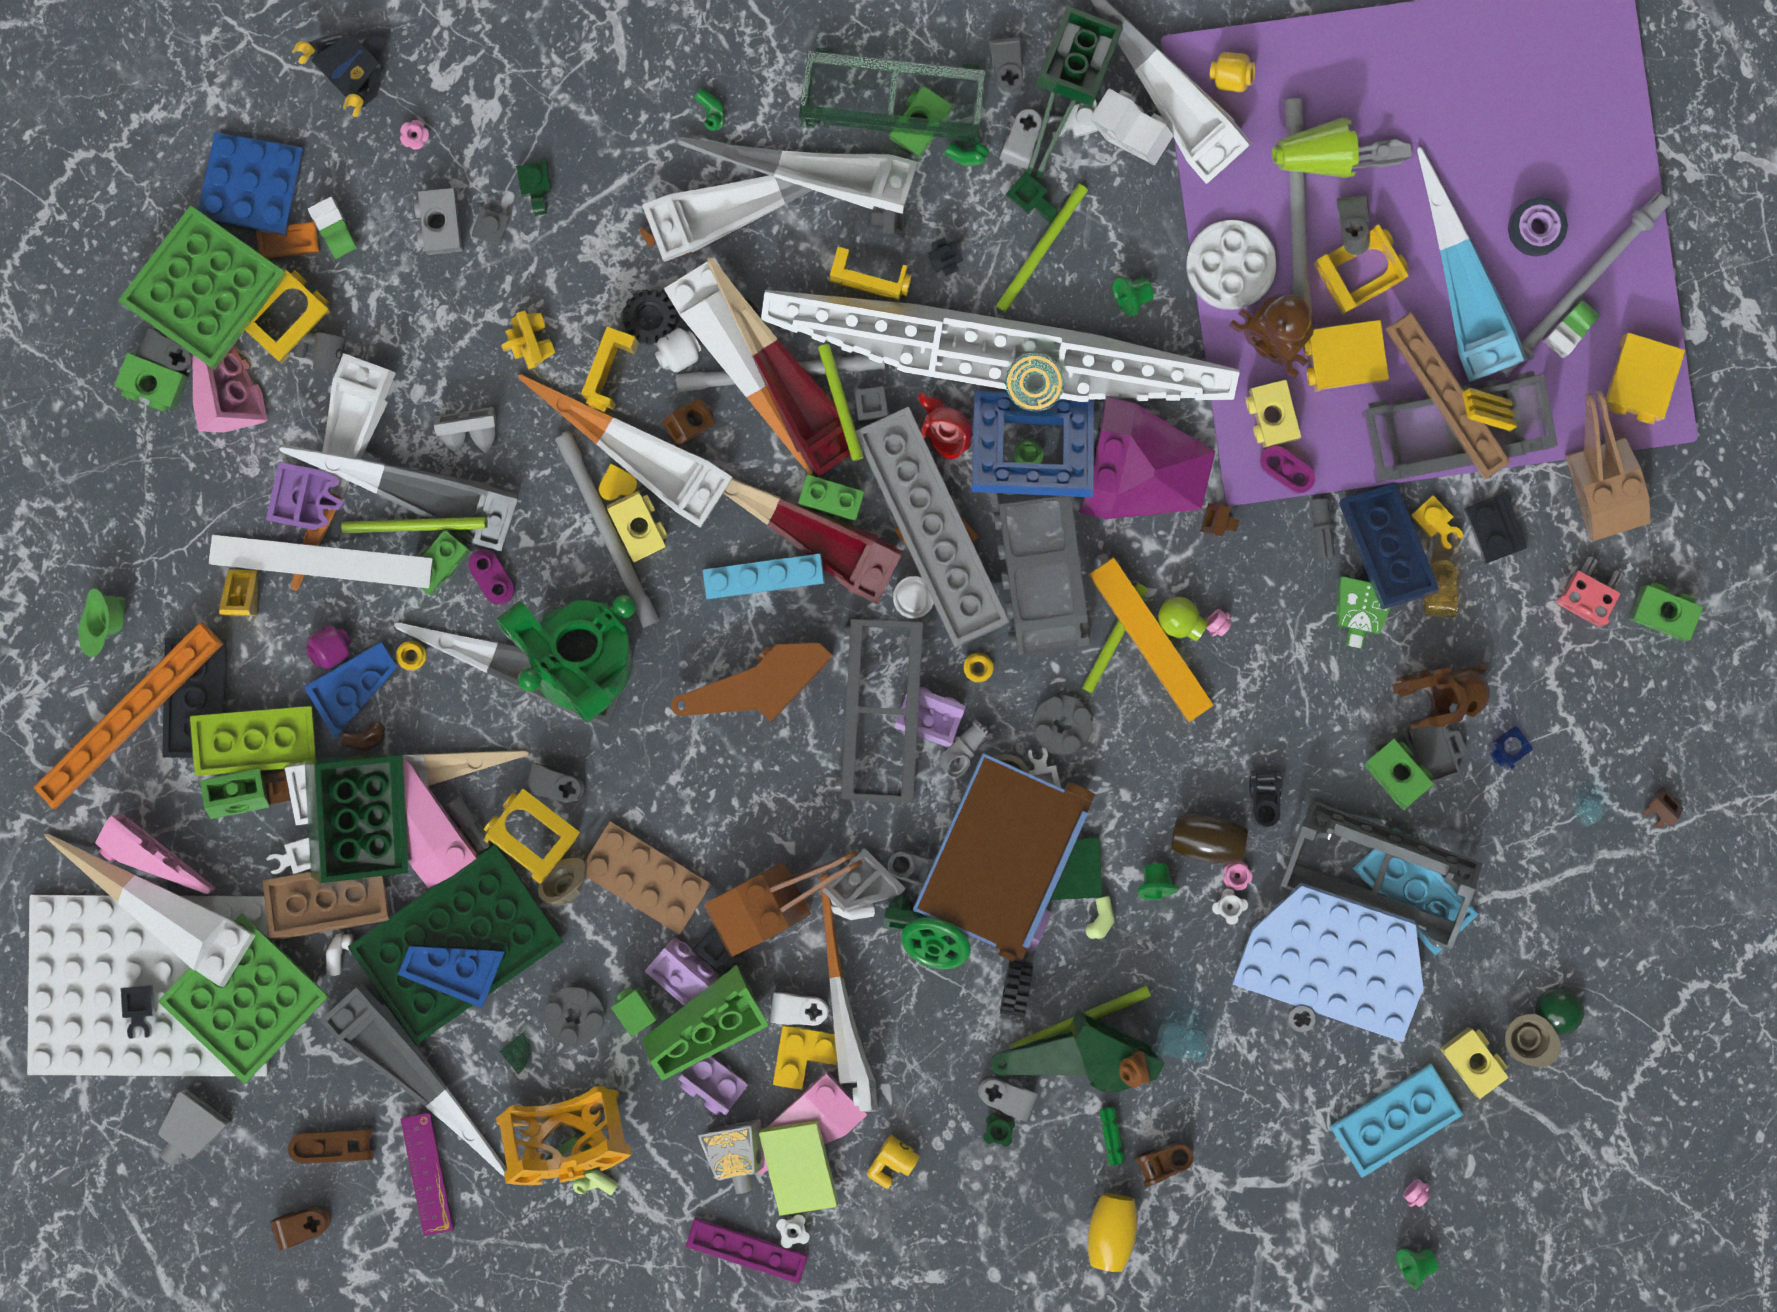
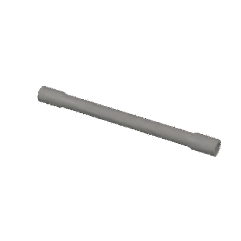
M1301 98L1285 100L1287 136L1302 132L1304 123L1303 99ZM1289 171L1293 261L1292 294L1306 298L1311 306L1307 261L1304 173Z
M863 354L834 358L838 373L885 369L884 360L882 363L870 360L868 356ZM822 360L798 362L809 376L826 374ZM725 370L707 373L676 374L678 392L735 384Z
M568 432L557 437L555 441L566 464L569 465L628 593L636 604L635 611L643 628L660 621L649 597L644 592L582 460V454L572 433Z

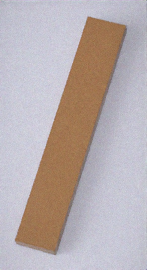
M1410 312L1385 329L1483 479H1487L1510 464L1511 461L1488 426L1467 418L1462 394L1464 390L1414 314Z

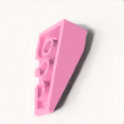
M234 345L215 370L192 355L193 407L198 431L224 433L268 421L262 391L258 384H253L247 372V369L250 367L246 359L241 360Z
M404 758L403 776L407 855L412 868L427 888H430L453 876L475 860L477 852L463 833L459 831L457 825L407 758Z
M124 814L111 815L95 842L101 848L99 853L111 862L117 860L120 863L205 894H211L217 889Z
M826 1071L766 1128L818 1120L825 1145L845 1136L868 1114L860 1112L859 1106H854L853 1098ZM765 1156L764 1168L758 1171L759 1174L768 1171Z

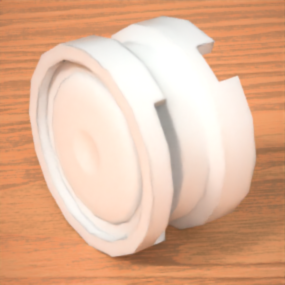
M910 576L901 580L896 585L893 593V602L896 610L901 615L908 618H920L932 609L933 600L921 577Z

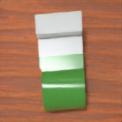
M332 197L308 208L312 219L315 221L335 259L357 249L339 206Z
M1582 299L1546 336L1543 342L1564 358L1573 351L1579 341L1586 335L1589 328L1600 317V314Z

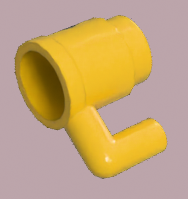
M891 1134L867 1170V1176L888 1189L894 1179L881 1172L886 1165L897 1173L901 1172L908 1176L918 1162L920 1155L913 1152V1148Z

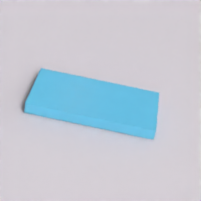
M1394 827L1392 829L1394 831L1401 833V831L1397 827ZM1373 848L1352 867L1371 889L1375 885L1386 853ZM1391 856L1379 889V894L1452 921L1456 919L1463 900L1462 896L1457 895L1455 888L1445 883V878L1440 873ZM1471 905L1468 907L1459 933L1479 915ZM1416 927L1417 937L1434 955H1437L1443 948L1432 945L1425 935L1426 930Z
M1429 1063L1334 1122L1329 1127L1360 1177L1363 1178L1458 1119L1463 1113L1434 1066Z

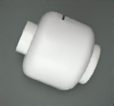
M677 328L658 339L657 347L659 351L655 352V356L663 369L668 366L670 370L677 373L697 362L699 358L698 352L701 351V347L690 330L686 332L682 328Z

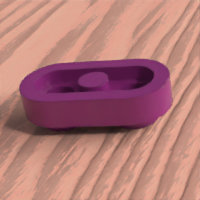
M1271 446L1262 452L1259 463L1265 474L1293 493H1304L1312 488L1315 482V473L1309 465L1281 446ZM1271 456L1278 457L1280 461L1279 466L1273 467L1270 465L1269 459ZM1296 473L1303 475L1304 482L1302 484L1294 482V475Z
M485 549L474 552L469 558L468 567L487 600L496 605H504L510 602L514 596L515 587L497 556ZM481 559L488 561V567L485 570H481L478 567V562ZM497 584H501L504 587V592L501 595H495L493 591L494 586Z

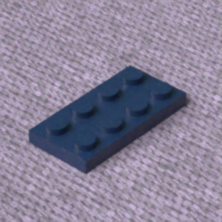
M1396 483L1340 499L1339 506L1382 610L1438 593L1440 588Z

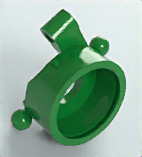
M620 595L615 598L612 607L603 602L575 600L550 614L545 613L542 615L543 620L540 623L523 602L518 601L496 618V622L503 633L528 657L531 668L522 670L518 675L519 687L526 692H533L539 688L542 694L552 703L566 709L575 710L583 721L589 723L611 705V701L624 690L631 677L633 656L626 628L621 618L627 619L634 614L636 609L634 600L628 595ZM576 629L587 630L594 634L598 640L595 653L583 662L574 663L562 658L558 653L557 646L564 634Z

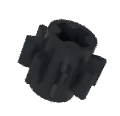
M945 237L933 242L932 247L934 250L927 252V255L935 273L943 270L945 276L957 272L959 269L957 264L962 262L963 258L956 242L947 243Z

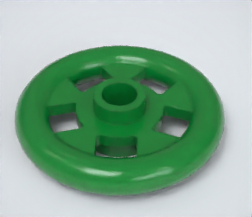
M932 917L915 919L909 922L901 933V943L907 954L915 961L927 967L953 969L964 964L971 953V945L965 933L954 924L942 919ZM925 929H930L926 934L922 931ZM949 936L953 938L955 941L950 942ZM913 939L921 940V945H916ZM949 950H952V951L956 952L957 954L954 955V956H951V955H949V954H947V953L949 952Z

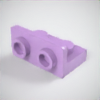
M676 937L666 945L645 970L650 977L684 1006L712 985L719 977V974L714 971L708 962L700 959L685 942L680 941Z
M713 1056L686 1068L678 1078L682 1082L680 1087L692 1097H695L696 1094L706 1100L704 1106L716 1115L720 1112L726 1115L748 1086L746 1081Z

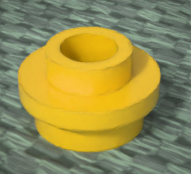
M417 641L402 643L396 652L397 662L406 670L421 668L427 657L424 646ZM410 650H414L417 653V658L414 661L407 659V652Z
M973 653L964 662V673L973 682H984L993 673V662L984 653ZM975 662H981L984 665L982 673H975L973 671V664Z

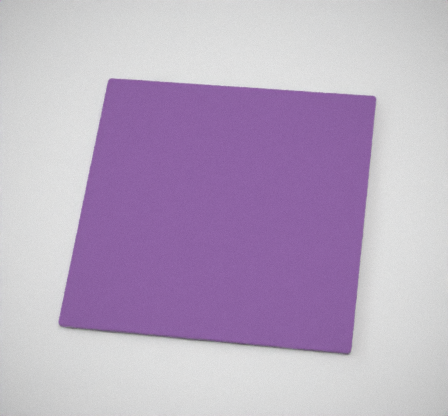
M1418 0L1171 34L1161 38L1162 52L1223 108L1253 143L1212 181L1206 184L1186 161L1174 139L1189 249L1202 230L1215 222L1225 220L1246 221L1255 225L1265 233L1274 247L1276 257L1274 281L1260 300L1244 308L1250 313L1252 318L1267 298L1276 294H1292L1293 261L1289 171L1280 170L1278 165H1275L1272 160V147L1276 146V142L1279 139L1288 137L1285 124V100L1291 98L1303 99L1304 125L1302 131L1338 118L1347 117L1353 123L1347 125L1350 132L1356 131L1359 147L1371 146L1375 142L1397 139L1403 143H1410L1412 158L1403 161L1400 165L1381 168L1375 166L1360 169L1352 168L1351 171L1356 173L1348 178L1304 173L1308 279L1310 281L1311 307L1315 322L1314 329L1381 320L1389 380L1386 382L1366 383L1314 392L1313 385L1309 386L1307 382L1306 368H1310L1309 356H1304L1303 348L1297 354L1305 357L1308 362L1304 367L1297 361L1292 362L1293 368L1299 372L1293 378L1287 373L1285 364H1275L1268 358L1262 357L1247 342L1243 334L1244 331L1237 332L1229 326L1233 319L1240 325L1245 324V319L1238 314L1241 309L1226 310L1214 307L1202 300L1196 293L1205 361L1240 371L1234 399L1211 400L1224 498L1228 506L1479 472L1475 465L1404 479L1375 482L1373 472L1375 470V462L1366 418L1362 417V411L1369 409L1368 403L1386 400L1387 405L1394 406V400L1411 397L1412 402L1424 400L1423 395L1427 394L1385 330L1410 312L1414 314L1461 387L1470 385V388L1477 390L1482 389V383L1499 380L1500 385L1517 380L1516 374L1534 371L1535 376L1544 374L1558 446L1509 458L1511 463L1504 468L1566 460V454L1584 449L1585 395L1591 393L1595 405V391L1601 390L1604 397L1607 396L1621 350L1619 343L1622 335L1632 333L1685 350L1666 212L1664 210L1653 222L1654 227L1650 231H1641L1534 346L1531 351L1535 357L1532 360L1527 359L1519 363L1507 377L1498 371L1469 382L1458 354L1438 239L1417 151L1418 147H1422L1425 150L1518 330L1519 340L1523 342L1632 224V214L1636 210L1640 211L1656 192L1663 195L1635 0ZM1222 52L1247 54L1251 62H1255L1253 85H1248L1244 92L1219 90L1216 87L1215 79H1210L1212 61H1217ZM1371 151L1360 152L1359 155L1371 154ZM1370 159V160H1364V161H1359L1358 164H1359V163H1365V162H1372V159ZM1367 195L1370 216L1369 231L1378 224L1382 230L1386 228L1394 240L1392 248L1397 256L1401 254L1408 264L1409 270L1406 272L1409 277L1342 315L1313 263L1320 257L1328 255L1344 246L1338 218L1337 198ZM1539 197L1551 199L1560 205L1566 214L1568 222L1566 237L1558 248L1547 255L1538 257L1525 255L1517 250L1510 241L1508 233L1509 219L1515 209L1529 199ZM1533 220L1531 223L1533 232L1543 234V223ZM1370 249L1335 269L1349 293H1352L1382 276L1387 269L1388 261L1381 251ZM1583 299L1600 314V317L1589 328L1586 335L1579 341L1573 351L1568 356L1562 358L1543 340L1571 309ZM1686 351L1665 419L1655 421L1654 424H1648L1638 421L1637 415L1626 412L1625 415H1618L1608 411L1615 439L1625 437L1632 451L1691 443L1697 440L1698 434ZM1282 380L1287 381L1301 438L1277 446L1283 447L1313 469L1315 482L1310 490L1300 494L1293 493L1262 471L1259 460L1262 452L1267 448L1263 449L1262 442L1257 443L1254 436L1253 426L1257 425L1255 415L1249 414L1245 397L1249 396L1248 391L1251 388ZM1538 383L1517 389L1516 398L1525 439L1530 440L1548 435ZM1500 393L1493 394L1499 397H1503V395ZM1435 405L1398 412L1392 415V424L1401 464L1406 465L1450 455L1444 419ZM1273 407L1265 409V419L1271 423L1278 422L1279 412ZM1597 409L1600 443H1603L1605 439ZM1372 416L1382 467L1391 466L1383 420L1380 416ZM1487 425L1500 446L1512 443L1511 431ZM1271 456L1269 459L1271 466H1279L1280 461L1278 457ZM1296 473L1294 475V482L1302 484L1304 482L1303 475Z

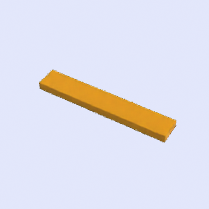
M1115 558L1109 559L1089 573L1088 576L1185 719L1191 722L1214 706Z

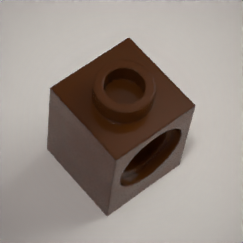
M701 398L672 412L662 421L677 447L704 434L716 424L711 409L703 403ZM687 416L694 420L696 426L688 422Z

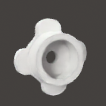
M1225 889L1222 892L1221 899L1213 904L1212 910L1215 914H1220L1226 918L1228 924H1235L1238 922V916H1240L1242 911L1248 908V902L1234 895L1232 889ZM1232 904L1233 908L1228 909L1227 905Z
M797 1214L794 1218L780 1219L777 1222L776 1227L781 1232V1245L783 1247L790 1248L792 1244L799 1242L805 1244L809 1241L810 1235L805 1230V1218L802 1215ZM792 1228L796 1230L795 1234L790 1233Z

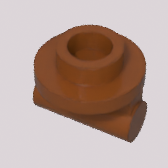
M1143 1051L1135 1052L1132 1056L1121 1061L1120 1077L1126 1084L1131 1087H1138L1141 1084L1150 1082Z

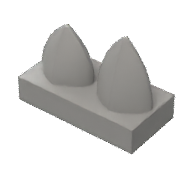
M489 407L435 416V434L440 436L442 442L450 450L458 452L464 443L465 432L469 431L474 443L483 452L488 453L495 437V408Z

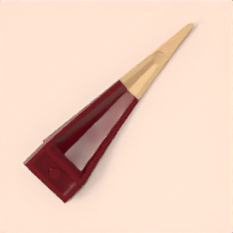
M711 257L707 258V263L796 451L801 453L814 477L821 476L850 455L835 403L781 344L717 262Z
M732 479L724 491V495L760 519L804 554H822L824 570L851 592L878 604L904 551L878 539V535Z

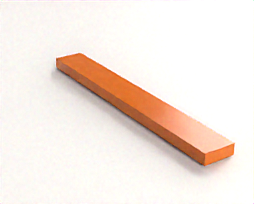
M204 622L197 624L33 788L52 809H57L223 645L221 640Z

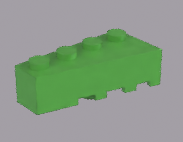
M736 965L642 1038L650 1063L663 1081L769 1025L759 1001Z

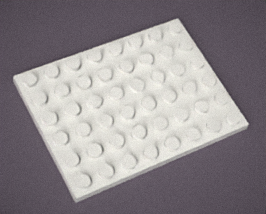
M30 895L27 1075L235 1076L158 1002L190 966L110 895ZM181 896L233 921L243 913L269 938L264 896ZM153 985L155 1015L146 1016L147 1021L152 1026V1035L145 1038L144 1029L141 1026H137L135 1038L129 1039L127 1028L131 1024V1018H122L120 988ZM269 1060L254 1076H269Z

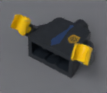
M372 32L362 43L351 33L347 35L340 33L321 37L310 42L299 41L296 43L292 53L301 51L304 54L298 62L305 64L310 56L313 57L311 59L313 64L346 97L343 109H346L348 106L355 107L352 116L358 117L362 107H365L378 96L383 77L381 73L383 67L373 56L386 44L375 32Z

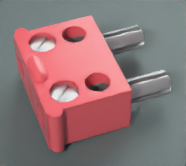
M1588 557L1582 570L1573 573L1562 596L1556 599V603L1590 623L1602 627L1609 623L1608 617L1621 594L1616 590L1624 575L1622 573L1619 574V571H1614L1606 586L1590 577L1598 561L1593 559V557ZM1577 582L1580 583L1581 589L1577 588ZM1603 597L1607 599V604L1604 603Z

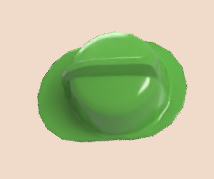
M97 588L91 589L88 592L78 629L80 647L88 657L98 655L104 646L106 638L118 633L123 628L126 605L123 597L103 595Z

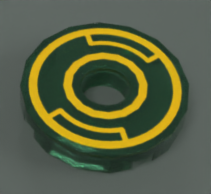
M1043 352L1023 353L1014 359L1007 370L1005 378L1007 395L1012 402L1021 409L1032 412L1047 410L1056 404L1063 394L1065 384L1064 372L1055 358ZM1032 374H1038L1042 377L1044 383L1042 387L1033 389L1028 386L1026 379Z

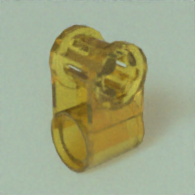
M1434 561L1430 566L1440 589L1438 593L1424 597L1425 616L1456 617L1458 609L1457 569L1450 561ZM1441 565H1443V570L1448 571V577H1443L1442 582L1440 577L1435 576V570H1440Z

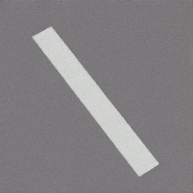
M212 535L209 564L429 588L433 558Z

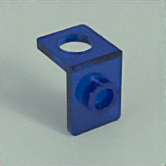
M1517 726L1488 744L1492 750L1489 754L1499 768L1503 766L1504 769L1510 770L1515 767V762L1533 750ZM1510 737L1517 738L1521 743V749L1515 755L1508 754L1504 749V743Z

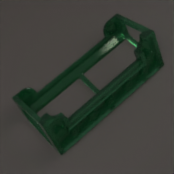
M814 48V52L807 51L799 111L800 127L815 129V125H820L821 121H823V126L830 128V125L948 138V141H954V136H957V140L963 141L962 145L975 146L978 144L986 71L980 70V66L974 64H963L962 68L832 54L831 49ZM813 63L891 72L892 78L887 114L809 106ZM906 73L977 81L978 89L974 123L894 115L898 74Z

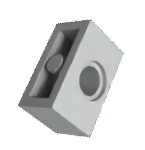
M448 188L418 192L419 200H414V210L416 218H421L422 230H417L419 248L424 247V251L428 255L463 251L456 190ZM436 215H443L445 217V224L440 229H433L430 225L432 218Z

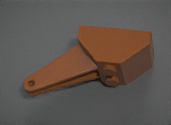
M820 643L776 644L773 648L768 645L756 657L760 661L756 667L678 695L673 698L671 709L678 716L759 710L770 722H773L833 658V655ZM680 701H684L686 704L683 710L678 708Z
M856 850L843 857L791 876L783 861L705 902L703 906L730 957L771 938L810 916L811 912L804 899L863 863L859 860L843 868L802 895L795 883L831 869L856 856Z

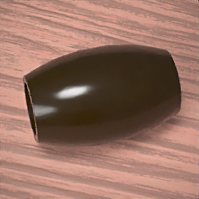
M1209 814L1180 815L1176 817L1171 849L1199 862L1210 864L1239 863L1243 861L1248 829L1232 820Z

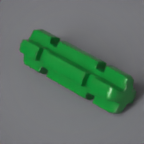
M1114 1106L1103 1107L1099 1110L1101 1122L1104 1123L1102 1130L1105 1147L1109 1151L1107 1153L1108 1163L1110 1166L1121 1165L1125 1160L1123 1151L1120 1150L1122 1143L1118 1122H1115V1119H1117L1116 1109Z

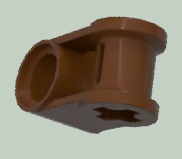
M1174 1141L1160 1148L1146 1151L1134 1157V1161L1139 1163L1145 1177L1143 1183L1145 1187H1148L1190 1168L1193 1163V1153L1187 1143ZM1176 1149H1183L1188 1153V1157L1183 1163L1172 1161L1171 1154ZM1149 1162H1151L1155 1173L1152 1172Z
M313 1206L269 1221L278 1249L284 1250L320 1236L330 1226L331 1215L329 1211L322 1206ZM313 1217L314 1220L319 1219L321 1223L317 1226L316 1224H310L309 1220Z

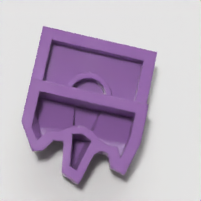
M278 462L266 520L311 530L328 525V519L324 515L325 509L341 510L345 505L344 501L330 494L331 488L338 486L340 479L322 470Z

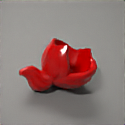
M923 392L919 393V401L929 413L924 418L921 427L922 437H929L933 449L946 459L958 458L969 450L973 437L971 422L960 411L949 407L946 408L940 398L929 397Z

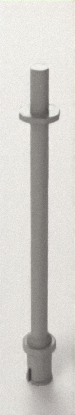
M1656 192L1640 211L1636 210L1632 214V224L1527 338L1521 342L1527 359L1532 360L1535 357L1531 351L1534 346L1641 231H1650L1654 227L1653 222L1671 205L1664 195ZM1518 364L1500 370V372L1507 377Z

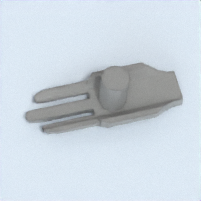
M1394 139L1375 142L1371 146L1359 147V153L1371 151V154L1359 155V161L1372 159V162L1359 163L1357 166H1352V168L1360 169L1373 166L1381 168L1400 165L1403 161L1412 158L1410 143H1403Z

